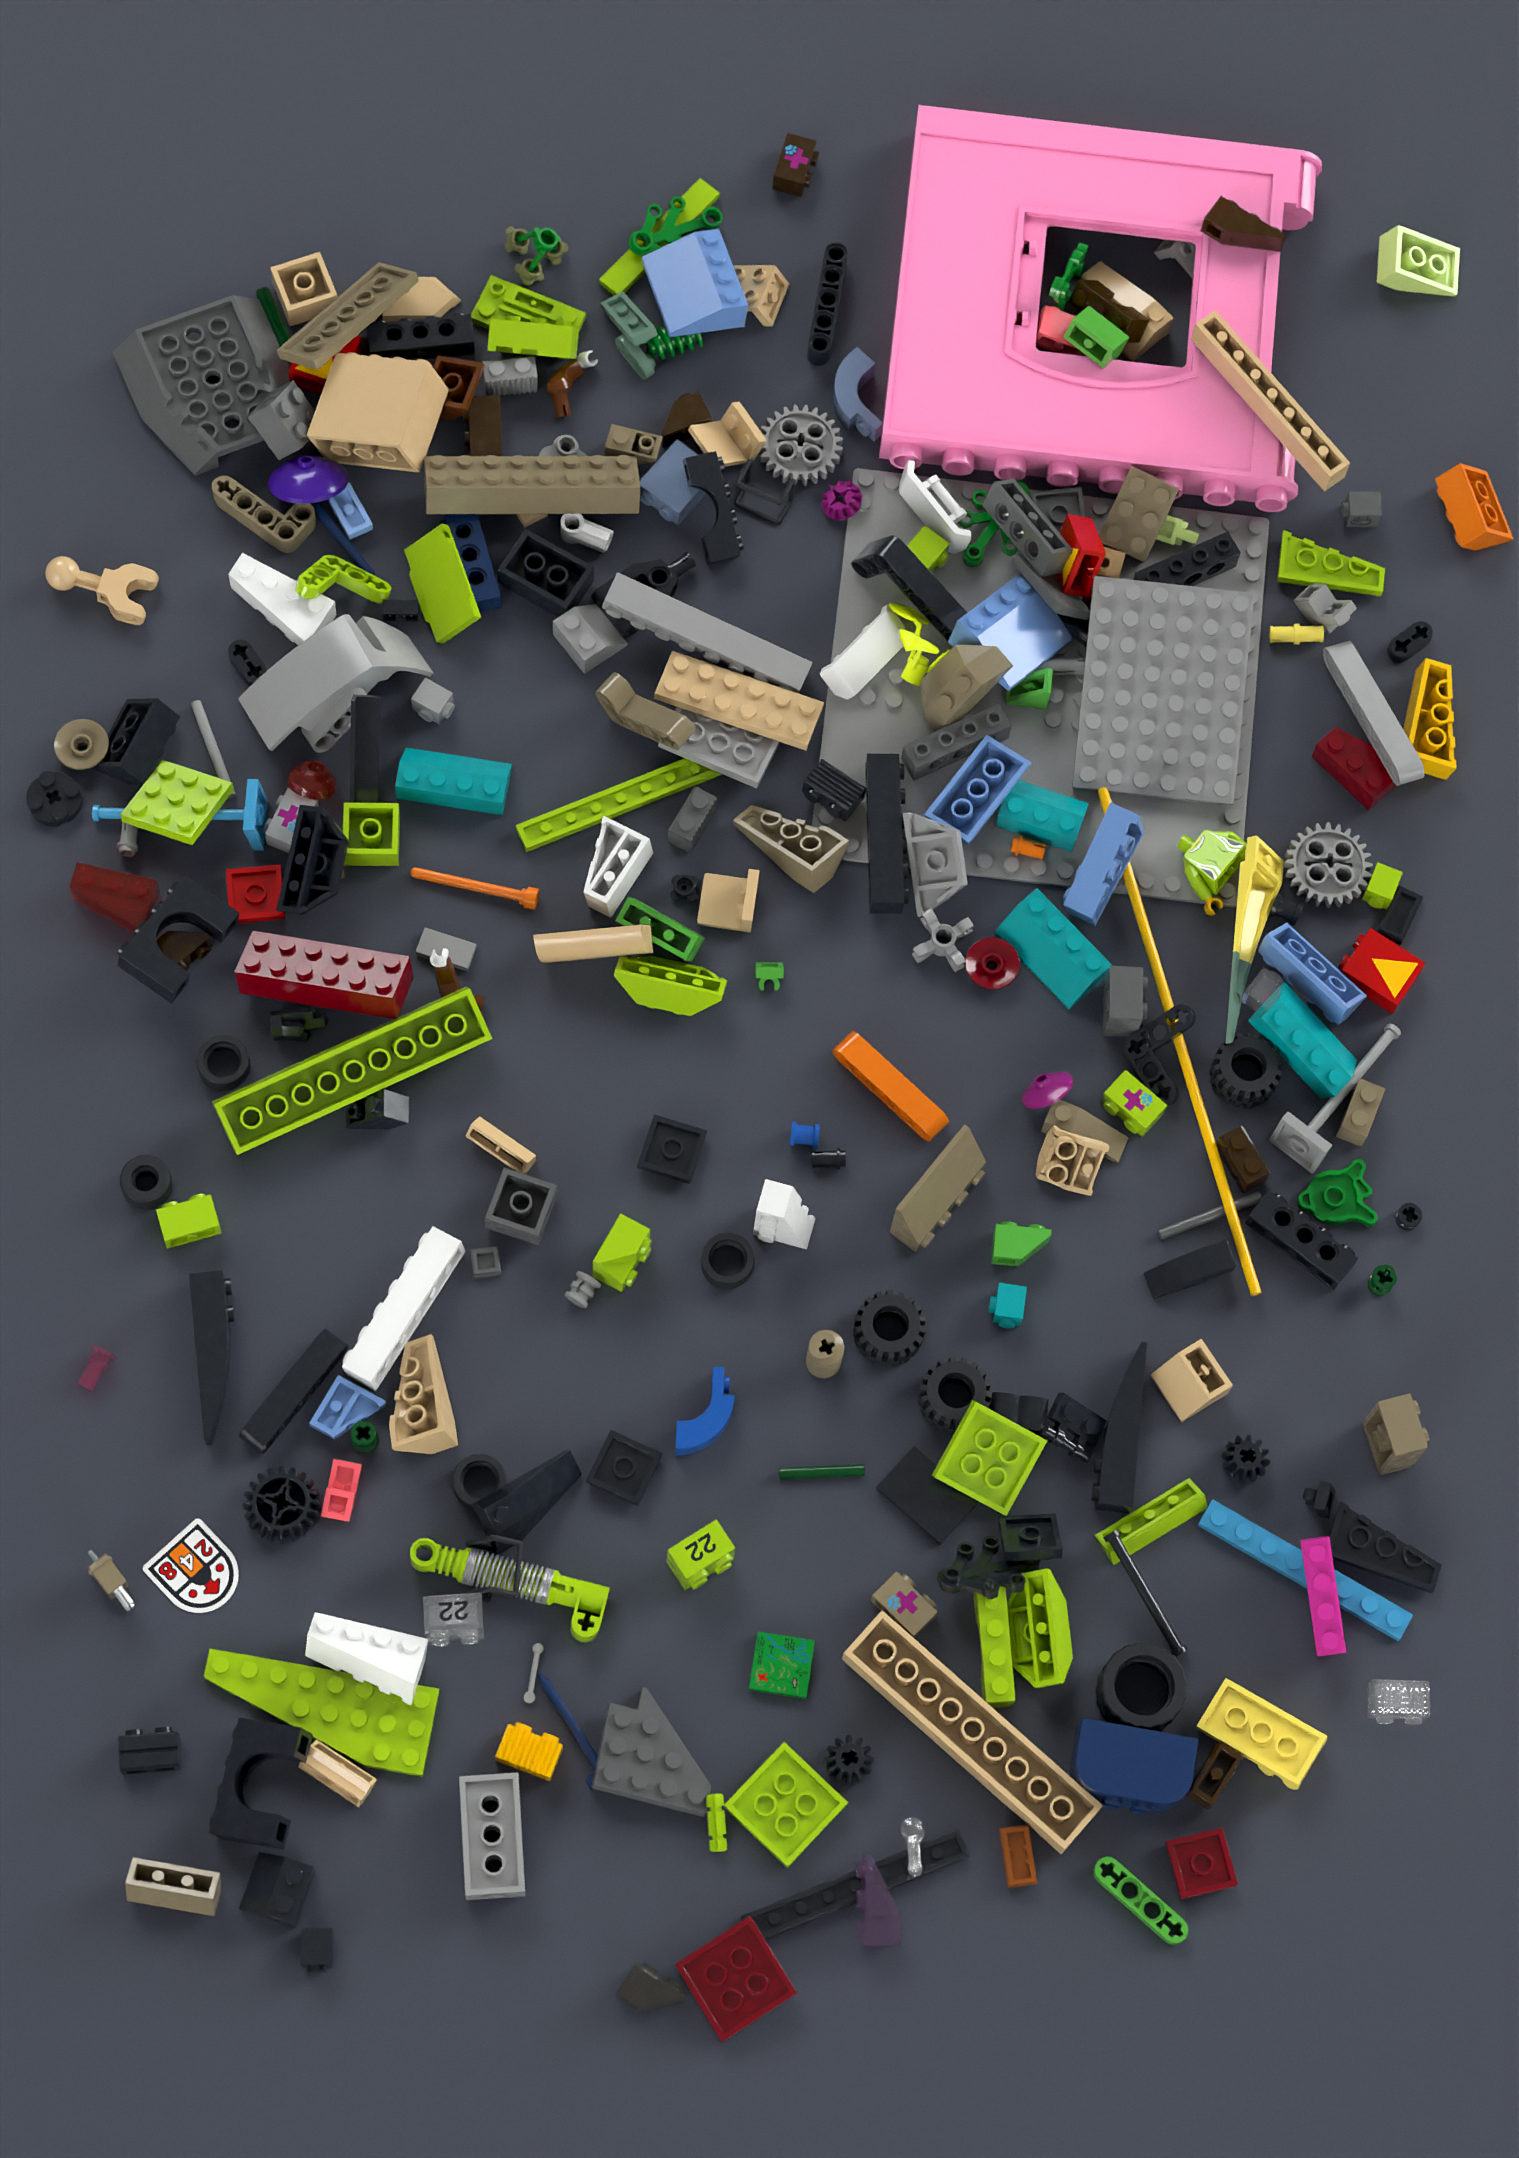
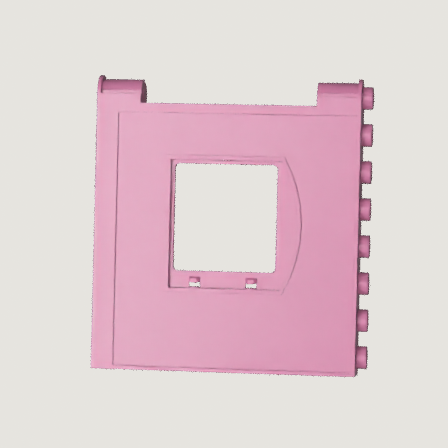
M919 105L914 134L879 458L890 459V463L893 466L901 469L905 468L908 460L915 461L914 469L918 468L921 463L942 465V469L952 475H968L973 472V469L993 471L995 476L1001 480L1014 478L1016 481H1020L1026 475L1047 478L1046 480L1049 484L1060 488L1073 487L1078 482L1099 484V488L1102 491L1112 494L1119 493L1130 467L1134 466L1179 487L1175 499L1181 497L1182 494L1203 496V500L1206 503L1214 506H1226L1232 504L1234 500L1255 502V506L1258 509L1266 512L1284 510L1287 507V502L1294 500L1298 496V485L1294 482V456L1191 340L1195 324L1216 310L1271 372L1280 252L1223 245L1201 232L1204 217L1220 196L1233 200L1239 207L1249 213L1256 214L1260 220L1270 226L1277 227L1281 232L1282 229L1299 230L1304 228L1308 221H1313L1316 177L1322 171V161L1311 152L1296 149ZM1056 226L1191 242L1195 245L1187 357L1184 367L1112 360L1103 369L1086 356L1044 352L1036 348L1046 231L1048 227ZM1024 243L1029 244L1028 255L1022 254ZM1017 314H1022L1021 325H1015Z

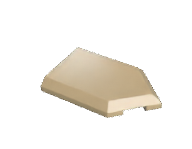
M418 277L419 282L383 312V321L394 322L404 318L412 320L425 319L428 316L442 317L451 308L456 307L461 302V299L436 277Z

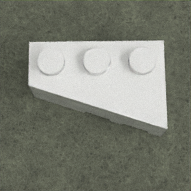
M603 816L602 828L599 838H597L594 859L591 861L584 895L588 907L611 918L653 855V849L648 837Z

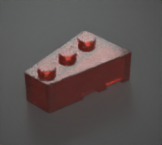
M79 862L76 863L70 883V890L74 900L99 915L106 916L116 922L121 928H126L133 933L142 921L147 922L152 916L151 911L156 905L160 894L158 882L155 879Z

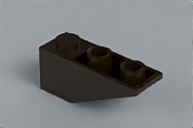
M1223 196L1219 197L1204 217L1201 232L1223 245L1280 252L1286 239V235L1280 229L1268 225L1260 220L1256 214L1247 212L1239 207L1236 202Z

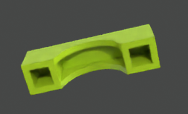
M1000 1586L999 1595L995 1599L985 1598L982 1594L976 1592L973 1594L975 1618L981 1647L982 1699L992 1708L1012 1707L1015 1702L1006 1587Z

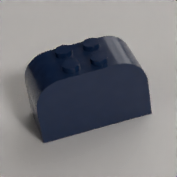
M1082 1718L1075 1730L1070 1777L1103 1805L1102 1808L1118 1810L1119 1806L1130 1808L1131 1813L1138 1815H1147V1812H1165L1177 1805L1192 1785L1198 1739Z

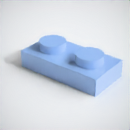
M348 482L346 488L341 493L327 499L349 540L373 530V524L350 482Z

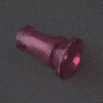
M90 1345L89 1348L94 1350L92 1356L88 1355L87 1360L89 1361L77 1384L93 1391L103 1370L109 1367L107 1365L108 1360H115L116 1357L102 1347Z

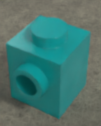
M999 1283L996 1296H991L988 1313H993L992 1322L999 1323L1000 1327L1008 1329L1020 1326L1023 1320L1027 1287Z

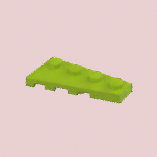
M1283 530L1277 582L1304 586L1326 584L1332 590L1375 596L1382 595L1385 568L1354 556L1352 558L1339 554L1338 550L1333 548L1328 550L1315 545L1314 541L1306 538L1304 540L1291 536L1292 533Z

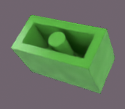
M1090 306L1072 319L1063 336L1103 369L1121 354L1129 339V336Z

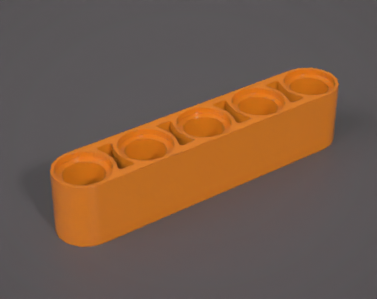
M851 1031L832 1050L836 1059L924 1140L930 1142L949 1123L948 1117L937 1105L858 1033Z

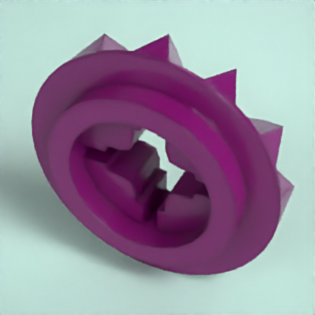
M838 480V484L834 486L829 485V490L822 494L823 502L821 505L829 518L833 520H846L855 515L860 509L863 499L862 492L851 481L842 482ZM837 495L844 497L847 505L838 502Z

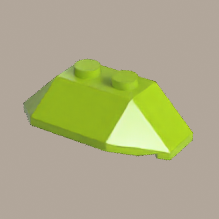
M651 955L620 956L614 972V977L636 1004L692 1016L722 1001L727 980L719 978L716 974L703 967Z
M1046 1568L1022 1573L1021 1575L1026 1579L1024 1590L1019 1593L1013 1592L1007 1603L1012 1666L1035 1688L1063 1684L1073 1659L1066 1599L1050 1569Z

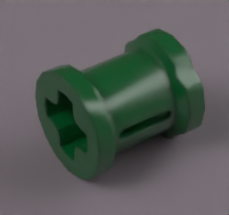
M1389 1265L1377 1266L1367 1281L1369 1290L1377 1296L1388 1294L1396 1284V1271ZM1381 1276L1386 1279L1384 1284L1379 1282Z

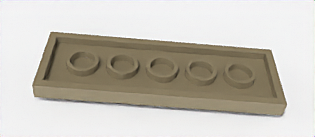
M378 262L278 348L279 358L316 370L324 366L332 356L341 351L363 329L374 322L378 316L390 308L401 296L409 292L419 282L417 273Z

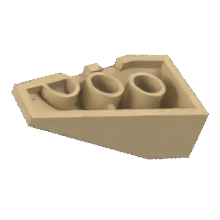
M1099 261L1081 275L1082 280L1100 281L1115 293L1112 301L1122 306L1134 307L1150 320L1140 342L1126 343L1122 350V353L1131 362L1135 361L1170 333L1174 317L1154 298L1103 262Z

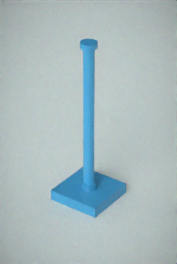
M247 779L244 809H219L212 819L244 820L243 831L253 851H264L265 834L263 829L267 821L269 802L259 780ZM93 805V821L121 819L120 814L125 808H101L100 805Z

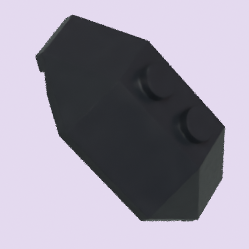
M299 805L276 909L278 912L303 915L338 894L349 840L324 807Z

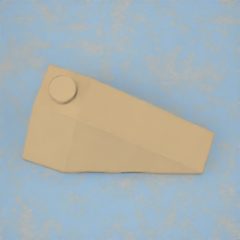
M430 1334L407 1342L399 1372L401 1375L399 1391H396L394 1396L396 1401L394 1415L390 1416L389 1421L392 1449L394 1451L434 1454L458 1446L455 1420L434 1337Z

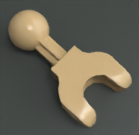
M65 556L52 559L45 570L46 580L54 589L66 591L74 586H79L96 591L98 602L106 604L116 620L134 625H141L145 620L146 613L142 605L130 600L128 596L137 589L153 590L159 580L155 571L133 563L123 565L115 570L105 568L101 577L79 570L76 562Z

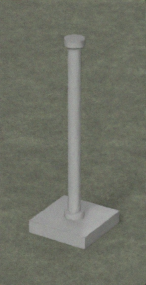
M1387 1024L1384 1028V1034L1355 1067L1350 1081L1335 1097H1331L1308 1125H1305L1290 1112H1287L1270 1137L1269 1141L1311 1174L1317 1170L1332 1147V1144L1316 1132L1390 1042L1401 1035L1400 1029L1394 1024Z

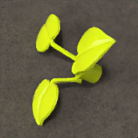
M890 602L889 607L896 614L913 621L916 625L915 633L905 629L899 630V636L905 651H911L901 677L913 685L920 686V681L924 678L925 674L929 673L951 649H947L929 666V659L921 655L922 651L938 654L939 649L932 643L922 639L920 632L922 624L929 625L930 622L918 610Z

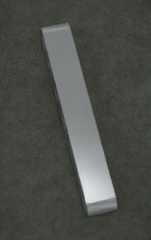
M1346 641L1324 648L1323 658L1330 674L1394 784L1399 786L1424 778V767L1420 757L1353 643Z

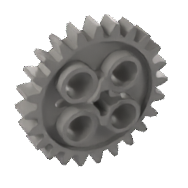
M794 405L791 412L785 406L783 408V415L775 411L774 420L767 418L766 426L761 427V433L767 441L759 453L762 454L761 463L767 462L766 471L774 469V478L783 475V483H786L789 478H794L795 486L798 480H802L803 485L807 486L808 479H811L814 484H817L818 476L827 479V471L834 472V464L839 465L840 455H842L843 447H841L843 438L838 437L840 435V428H834L835 420L826 421V412L821 416L817 415V407L812 412H808L807 405L804 406L802 411H799L797 405ZM785 430H792V431H794L795 433L787 434V433H785L784 431H785ZM816 433L819 434L820 437L814 438L811 437L810 434ZM782 453H788V454H790L791 456H790V457H783V456H781L780 454H782ZM807 457H815L817 460H815V461H810V460H808V459H806V458H807Z
M1327 822L1324 829L1321 828L1319 823H1316L1314 831L1306 827L1304 835L1298 832L1295 837L1296 841H1291L1289 845L1290 850H1287L1285 854L1288 860L1285 861L1284 867L1289 868L1285 877L1294 878L1289 886L1299 887L1297 896L1303 893L1307 894L1305 902H1309L1314 898L1317 907L1321 901H1325L1326 907L1330 908L1334 901L1339 908L1343 903V899L1346 903L1350 904L1353 896L1359 898L1362 893L1361 890L1366 889L1368 885L1366 881H1369L1372 876L1367 871L1371 870L1373 864L1366 862L1371 857V853H1363L1367 844L1358 845L1357 841L1360 836L1357 835L1351 838L1349 836L1351 833L1350 828L1343 833L1341 832L1340 824L1333 830L1329 822ZM1309 849H1316L1320 855L1315 856L1311 854ZM1336 850L1344 851L1347 857L1339 856ZM1309 874H1316L1321 880L1315 881ZM1336 875H1343L1348 882H1341Z

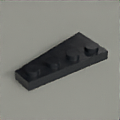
M1340 1501L1329 1533L1333 1560L1431 1594L1434 1592L1442 1566L1440 1563L1413 1546L1403 1543L1394 1534L1387 1530L1384 1531L1373 1524L1372 1520L1362 1514L1359 1515L1351 1510L1348 1505Z

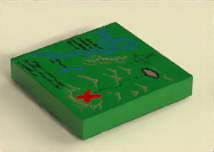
M758 1631L749 1690L806 1699L815 1640Z

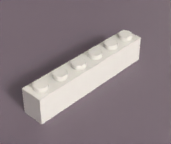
M434 1226L429 1233H425L421 1237L418 1250L414 1256H410L406 1260L403 1267L404 1271L399 1279H395L390 1285L387 1298L383 1303L381 1302L377 1305L373 1313L374 1318L359 1333L358 1342L354 1349H350L344 1356L342 1368L346 1375L374 1391L378 1389L466 1252L460 1240Z

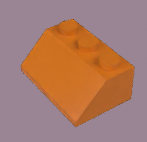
M1459 463L1435 478L1438 486L1437 493L1444 501L1447 509L1446 516L1453 524L1456 532L1455 539L1461 547L1476 551L1513 540L1487 471Z

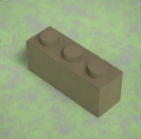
M134 1857L125 1882L127 1901L215 1916L222 1891L219 1872Z

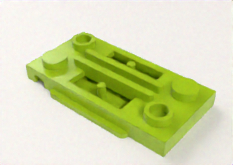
M492 275L471 314L472 323L489 329L490 319L505 320V315L520 316L521 322H530L531 317L546 319V324L555 325L556 320L572 321L571 326L579 327V331L586 319V312Z
M440 524L404 550L411 569L409 572L410 579L425 621L430 623L436 642L445 643L482 618L449 525Z

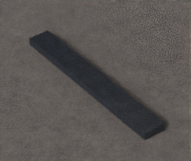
M956 1829L741 1916V1919L743 1921L751 1916L764 1938L768 1939L969 1858L970 1855L959 1829Z

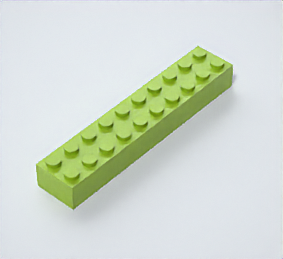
M464 987L398 1017L397 1020L393 1019L216 1099L212 1101V1104L234 1152L239 1155L487 1042L492 1037L471 989Z

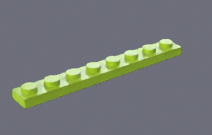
M684 758L517 824L516 831L526 852H529L602 822L603 816L612 819L723 774Z

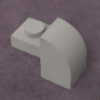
M1310 584L1293 600L1309 622L1314 626H1324L1325 633H1331L1337 626L1345 624L1350 619V615L1357 609L1352 600H1336L1326 584Z

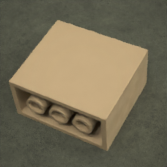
M348 352L347 354L336 353L307 432V437L323 457L332 459L339 464L420 472L449 389L434 370L431 363L423 359L414 361L405 360L401 357L384 358L375 354L364 356L353 352Z

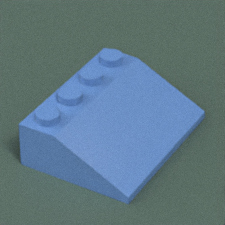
M719 229L693 232L642 257V264L669 337L745 327L748 303Z
M1020 573L957 620L948 643L953 647L955 645L998 646L1013 665L998 681L999 684L1009 691L1070 644L1073 638L1058 614L1049 607Z

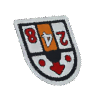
M195 1519L143 1566V1571L175 1605L193 1613L213 1611L225 1604L233 1595L239 1577L238 1565L232 1552L201 1519Z

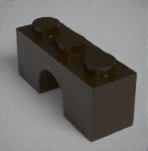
M1078 280L1068 303L1080 312L1090 306L1129 336L1127 343H1139L1150 320L1134 307L1122 306L1112 301L1115 293L1100 281Z

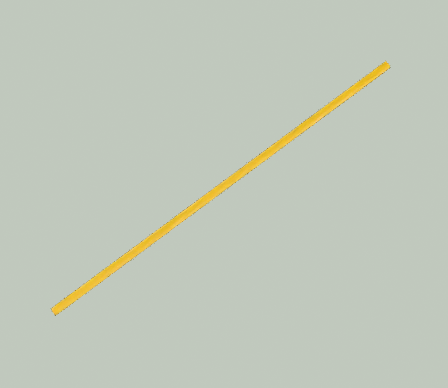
M1107 787L1097 790L1104 815L1110 802L1112 803ZM1129 862L1123 873V878L1164 1012L1174 1007L1131 863ZM1168 1018L1167 1022L1171 1025L1174 1032L1176 1028L1173 1025L1179 1022V1020L1171 1022ZM1181 1034L1173 1042L1250 1295L1256 1296L1262 1292L1183 1034Z

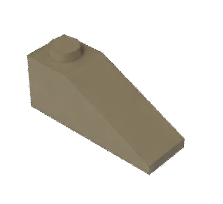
M1062 1100L1051 1105L1041 1132L1047 1134L1055 1125L1064 1131L1102 1141L1110 1147L1103 1157L1116 1163L1119 1162L1129 1138L1082 1108Z

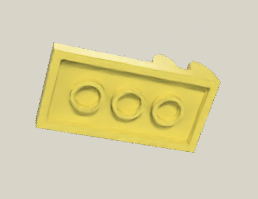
M1225 1678L1196 1726L1200 1732L1218 1742H1222L1245 1758L1256 1763L1264 1774L1268 1776L1277 1775L1288 1788L1293 1790L1299 1788L1327 1741V1735Z

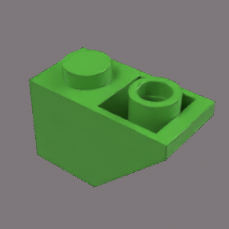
M1008 1221L996 1224L993 1231L991 1264L1019 1267L1049 1242L1052 1230L1045 1229V1226L1032 1224L1028 1227L1017 1226L1016 1223Z

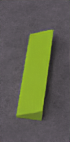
M1188 1478L1097 1533L1095 1538L1113 1564H1117L1120 1562L1109 1541L1105 1542L1103 1537L1118 1529L1121 1533L1118 1536L1129 1555H1132L1207 1508L1205 1494Z

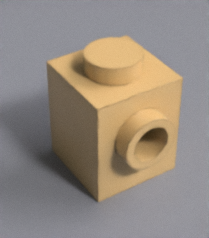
M1103 545L1106 555L1098 574L1119 578L1125 552Z

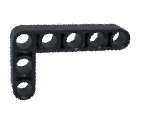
M894 535L869 543L851 562L855 572L866 579L886 573L947 641L950 639L957 620L967 614L966 610L907 545Z

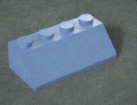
M986 735L929 807L924 817L960 830L962 844L969 845L1030 767L1031 762Z
M1288 923L1276 928L1264 937L1258 950L1263 956V960L1269 966L1275 967L1283 974L1284 980L1290 985L1296 986L1308 1002L1316 1004L1329 1021L1339 1025L1347 1020L1367 997L1364 992Z

